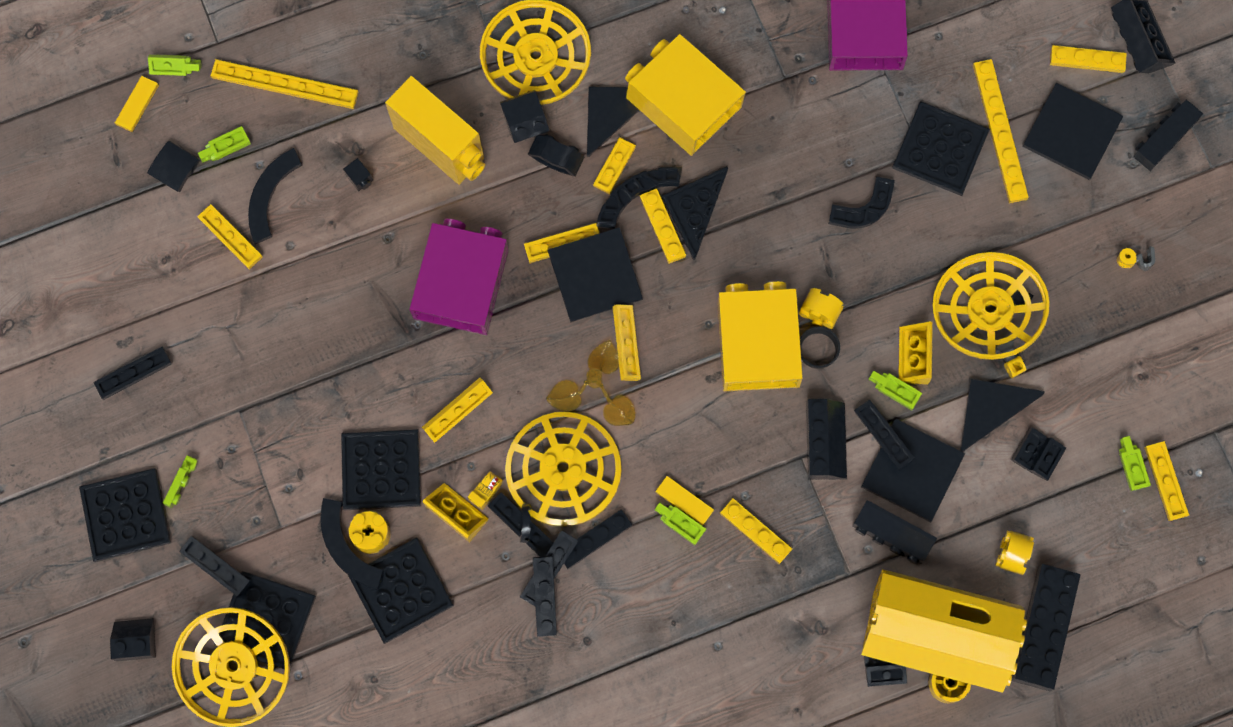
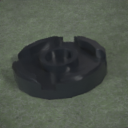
M522 504L520 543H527L529 541L531 516L528 510H531L530 504Z

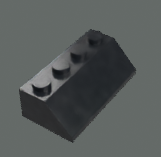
M1122 0L1111 7L1113 19L1118 23L1120 35L1125 39L1127 51L1132 55L1134 66L1139 73L1149 74L1176 64L1148 0Z
M808 399L806 403L808 480L847 479L845 403L830 399Z
M868 500L865 502L852 526L856 528L855 531L862 536L869 535L873 538V542L889 546L890 551L897 555L903 554L907 556V560L916 565L918 563L922 564L937 540L935 536Z

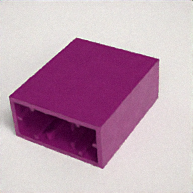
M827 0L829 71L904 69L908 57L905 0Z
M444 219L443 225L432 223L410 305L412 317L415 320L487 335L509 251L507 239L502 238L503 233L491 227H481L480 233L465 230L466 224L454 219Z

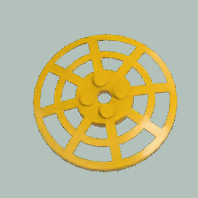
M524 0L507 6L494 16L487 25L480 44L482 69L492 87L507 99L514 96L501 89L494 79L504 76L512 85L521 89L519 95L533 90L540 92L551 89L556 97L541 100V105L556 102L572 93L584 79L591 59V44L583 23L571 10L561 4L548 0ZM526 8H546L543 19L520 21L516 11ZM553 10L566 16L577 28L567 34L561 26L551 21ZM509 15L514 25L505 32L500 41L490 38L497 24ZM541 25L539 33L527 34L524 27ZM549 27L557 31L562 38L554 42L550 37L546 36ZM518 31L521 39L516 45L506 44L509 37ZM579 35L582 36L585 45L584 63L574 61L572 40ZM567 44L569 60L559 59L557 49ZM487 45L498 48L497 61L500 69L491 73L486 62ZM503 51L512 53L515 63L505 67ZM537 51L541 56L538 59H533L531 54ZM555 66L565 67L566 69L562 75L554 80L550 72ZM519 69L520 72L526 75L523 84L513 79L509 73ZM571 69L582 70L576 82L567 91L562 93L558 85L568 76ZM543 76L548 83L543 86H530L533 77Z
M978 253L958 261L941 277L933 296V315L937 328L943 338L958 351L979 359H1002L1025 350L1041 335L1049 316V296L1040 275L1023 260L1004 253ZM986 261V272L973 275L965 281L957 273L968 265ZM994 261L1012 264L1023 270V272L1017 279L1003 273L994 272ZM1029 276L1035 281L1040 290L1043 300L1041 303L1031 304L1029 294L1022 285ZM952 278L959 287L953 294L951 305L939 304L942 290L949 279ZM986 279V287L977 291L969 286L976 281ZM994 279L1004 280L1011 285L1005 291L994 287ZM1017 290L1023 296L1025 305L1014 306L1011 296ZM963 291L970 297L968 307L956 306L958 298ZM993 305L996 307V310L990 313L985 308ZM1043 310L1042 320L1036 333L1031 337L1023 332L1029 323L1031 312ZM939 312L951 313L953 324L959 331L953 338H950L944 330ZM1014 313H1025L1024 320L1019 328L1010 322ZM957 314H968L972 323L963 328L958 321ZM1004 327L1012 333L1005 338L995 340V331ZM979 328L987 331V340L976 338L970 334ZM1016 337L1025 342L1024 345L1013 351L996 354V345L1007 343ZM966 338L976 344L988 346V354L969 351L959 346L958 343Z
M554 412L534 419L516 435L510 445L506 458V480L514 501L521 509L522 504L525 503L519 497L516 490L527 486L530 492L539 501L543 502L538 513L532 509L528 510L533 519L551 526H575L595 518L611 503L620 483L621 459L613 438L598 422L578 413ZM571 417L581 421L577 429L566 427L552 429L549 419ZM542 422L545 432L536 437L529 447L518 444L522 436L529 429ZM588 423L604 435L610 444L609 447L599 449L593 439L583 433ZM568 433L573 434V437L569 444H558L555 434ZM547 437L551 447L544 454L535 451L534 448L537 444ZM580 438L584 439L592 447L593 452L583 455L576 448ZM515 451L524 454L522 465L524 478L513 483L511 462ZM613 454L615 458V477L612 485L602 480L604 471L602 457ZM531 457L540 461V471L529 476L528 464ZM594 459L598 461L596 477L586 473V462ZM565 462L568 464L569 468L566 472H560L557 469L560 463ZM543 479L549 486L546 496L539 493L532 483ZM583 480L593 484L584 495L578 496L575 487ZM598 487L609 492L598 507L587 514L584 513L581 503L589 499ZM556 490H568L571 500L555 501L553 497ZM550 506L559 508L574 506L578 517L560 520L545 516Z
M235 607L219 608L197 617L181 633L173 652L172 676L181 699L197 716L216 725L227 727L243 726L263 718L279 703L289 681V655L281 635L265 618L246 609ZM222 613H239L237 624H226L216 628L212 626L208 618ZM247 616L262 622L274 635L264 640L256 631L246 627ZM201 624L207 634L199 641L195 651L182 650L189 634L196 626ZM226 630H236L235 641L225 643L218 633ZM244 633L253 636L260 644L251 649L243 643ZM212 638L217 645L212 655L201 653L204 645ZM276 642H279L284 656V674L274 671V660L270 646ZM262 651L266 653L268 669L259 667L257 664L256 655ZM181 658L193 660L192 668L197 684L186 690L181 677ZM230 660L237 662V670L234 671L229 668ZM199 661L209 663L211 675L204 680L200 674ZM255 675L266 677L262 687L255 692L250 683ZM272 679L282 682L277 696L264 709L259 697L268 689ZM216 682L219 686L225 688L223 698L214 694L207 686ZM244 688L248 695L246 699L231 700L232 692L236 689ZM202 691L210 700L220 704L218 716L203 710L191 697ZM250 703L253 704L257 713L242 719L226 718L228 707H240Z

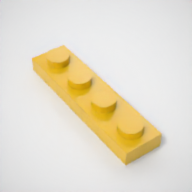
M1052 45L1050 65L1124 73L1126 70L1127 53Z
M654 189L640 195V200L668 264L685 258V251L658 190Z
M211 204L197 216L249 270L263 258Z
M596 223L525 243L524 247L529 263L549 258L547 251L549 249L600 233Z
M616 304L613 306L620 378L625 381H638L641 379L633 305Z
M478 378L423 425L422 429L435 443L493 392L483 379Z
M1165 441L1144 447L1168 521L1188 517L1189 513Z
M732 499L720 512L725 519L779 565L792 551L789 545L735 499Z

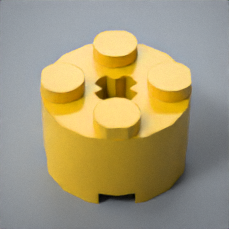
M811 288L800 308L799 315L812 320V324L816 327L825 326L833 329L844 308L842 306L843 302L832 294H829V296L821 294V289Z
M367 511L355 515L349 526V537L361 552L367 554L378 553L389 543L391 537L390 528L385 519L376 512ZM369 529H372L374 532L370 533V536H368L366 532L369 531Z
M1007 530L1005 537L1001 540L1000 548L1002 551L996 559L995 566L1023 575L1027 569L1023 566L1030 560L1034 537Z
M930 674L928 681L931 695L940 702L946 704L955 703L963 699L970 691L971 684L951 679V681H954V685L948 687L946 681L949 678Z

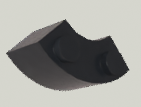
M545 134V136L537 135L528 152L530 157L541 164L575 177L585 158L579 153L578 148L571 145H563L555 141V138L548 134Z

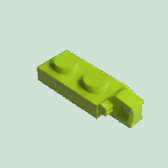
M152 54L148 56L150 75L186 76L191 74L192 71H200L202 68L201 60L191 59L189 56Z
M241 126L209 141V144L205 146L206 149L198 152L202 163L211 159L215 161L251 143Z
M873 371L868 379L876 384L875 388L911 411L922 395L920 391L890 373L880 375Z
M1130 436L1121 438L1122 448L1119 449V455L1130 491L1150 487L1151 484L1140 448L1138 449L1137 445H1132Z
M186 456L163 501L165 506L172 509L174 505L179 503L181 499V494L179 493L182 487L185 488L190 479L188 474L196 469L198 460Z
M659 502L655 508V511L662 515L660 520L694 546L706 531V528L677 507L670 505L667 508Z

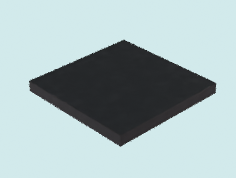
M1056 83L1022 147L1090 180L1123 115Z
M920 101L892 169L962 196L990 129Z
M620 227L547 250L570 323L612 310L616 304L628 305L643 300Z
M895 419L891 428L916 461L899 471L884 450L880 448L861 488L931 523L965 453Z
M418 429L341 433L344 511L421 506Z
M155 468L79 486L93 562L171 544L157 470Z
M417 537L368 564L384 571L379 590L360 584L348 576L384 644L454 607Z
M242 571L241 574L249 579L251 584L240 598L233 594L229 607L255 612L272 624L286 645L291 667L316 596ZM226 613L222 625L237 624L239 613ZM247 616L246 627L256 631L264 640L274 635L262 622ZM226 630L220 632L219 635L225 643L235 641L236 630ZM244 633L243 643L251 649L260 644L253 636ZM276 642L270 646L274 666L285 670L282 649L279 642ZM265 651L256 655L258 661L268 664Z

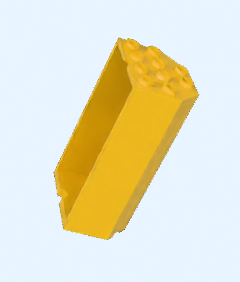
M882 569L873 592L861 655L1003 693L1006 685L1010 686L1012 675L1016 673L1017 663L1015 662L1019 649L1024 644L1025 636L1022 635V631H1025L1027 619H1024L1025 610L1020 605Z

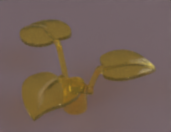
M610 340L600 344L590 354L588 358L590 370L586 375L587 380L584 381L579 391L578 386L574 382L565 380L556 384L546 397L547 402L554 408L562 411H572L581 405L582 401L579 395L583 393L587 385L591 388H601L609 403L603 410L604 418L609 424L624 426L631 425L635 421L636 415L632 402L622 395H617L611 401L602 384V372L604 374H612L619 368L618 353Z

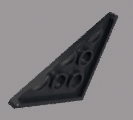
M589 87L587 157H590L616 131L629 122L637 112H640L637 107L626 99L628 87Z
M727 166L662 195V199L693 260L697 257L727 175Z
M971 379L960 451L964 452L1014 415L1021 412L1042 397L1045 391Z

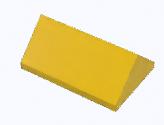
M931 321L899 327V379L906 384L928 385L932 379Z
M445 483L423 500L425 507L469 543L488 521L485 515Z

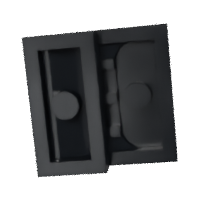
M168 141L154 159L147 173L173 190L181 192L188 176H192L200 159L173 142Z
M1031 427L1028 429L1011 461L1048 481L1064 454L1066 447L1052 437L1048 438Z
M864 656L868 687L907 683L905 666Z

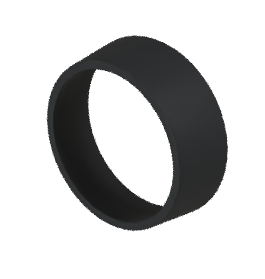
M812 327L806 330L800 337V350L803 341L808 336L823 334L828 336L834 343V358L830 363L822 366L807 362L802 354L801 359L809 367L822 369L831 365L838 358L840 342L836 334L830 329Z

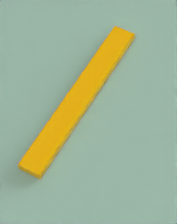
M215 59L211 72L212 79L350 109L355 108L359 93L358 90L217 59Z

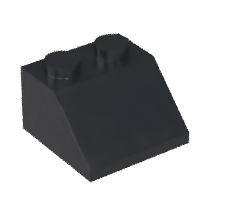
M535 90L500 102L510 136L514 143L550 131Z
M154 618L114 622L110 637L111 660L127 661L156 658Z

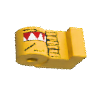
M490 471L474 491L469 494V501L483 511L502 485L503 480Z

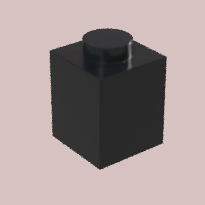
M358 158L343 168L346 177L358 192L361 189H367L372 184V175Z

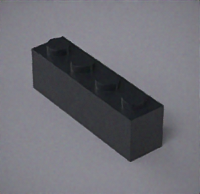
M1187 99L1182 104L1178 102L1171 110L1173 114L1170 117L1166 115L1159 124L1161 126L1159 129L1154 128L1147 135L1149 139L1146 142L1141 141L1135 148L1137 152L1134 158L1150 172L1203 115Z

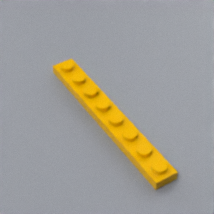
M990 59L975 62L973 68L1009 203L1028 200L1026 185L993 61Z

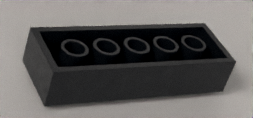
M1045 564L1038 566L1026 615L1027 624L1025 631L1022 632L1025 640L1022 648L1020 647L1015 662L1017 663V670L1015 675H1012L1011 681L1049 692L1055 689L1081 574Z

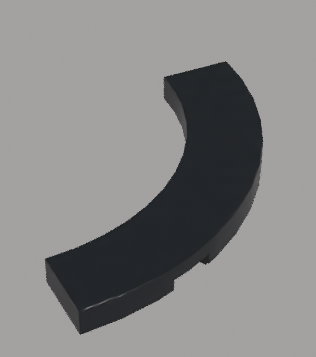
M294 148L276 158L263 171L253 189L249 203L248 220L250 233L255 245L272 238L268 222V207L276 190L275 188L288 174L302 166Z
M660 167L657 170L643 171L625 180L611 193L610 197L603 204L598 215L597 227L615 229L624 208L644 192L660 187H679L682 167Z
M323 498L320 515L321 531L331 557L348 576L360 584L379 590L384 571L370 566L359 559L351 551L344 539L341 526L343 503Z

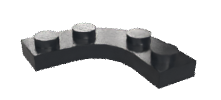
M876 177L871 200L860 208H849L832 204L828 224L851 229L864 228L874 224L883 217L890 205L895 180Z

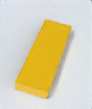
M141 76L116 119L115 124L133 132L159 86L158 83Z
M619 137L593 186L610 194L633 154L636 145Z
M666 476L655 491L702 526L714 512V509L668 476Z

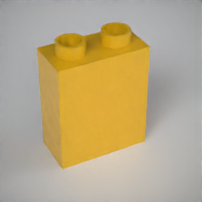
M679 34L671 43L666 39L661 40L650 54L653 60L645 67L641 63H637L632 67L625 77V80L628 82L626 99L692 156L742 108L746 91Z
M410 76L385 102L393 128L458 185L466 177L470 181L475 180L482 173L486 165L483 162L484 155L479 133L414 77Z
M777 281L764 284V290L749 291L747 284L736 283L727 285L725 287L726 292H719L718 317L723 391L800 388L802 365L796 289H787L785 282Z

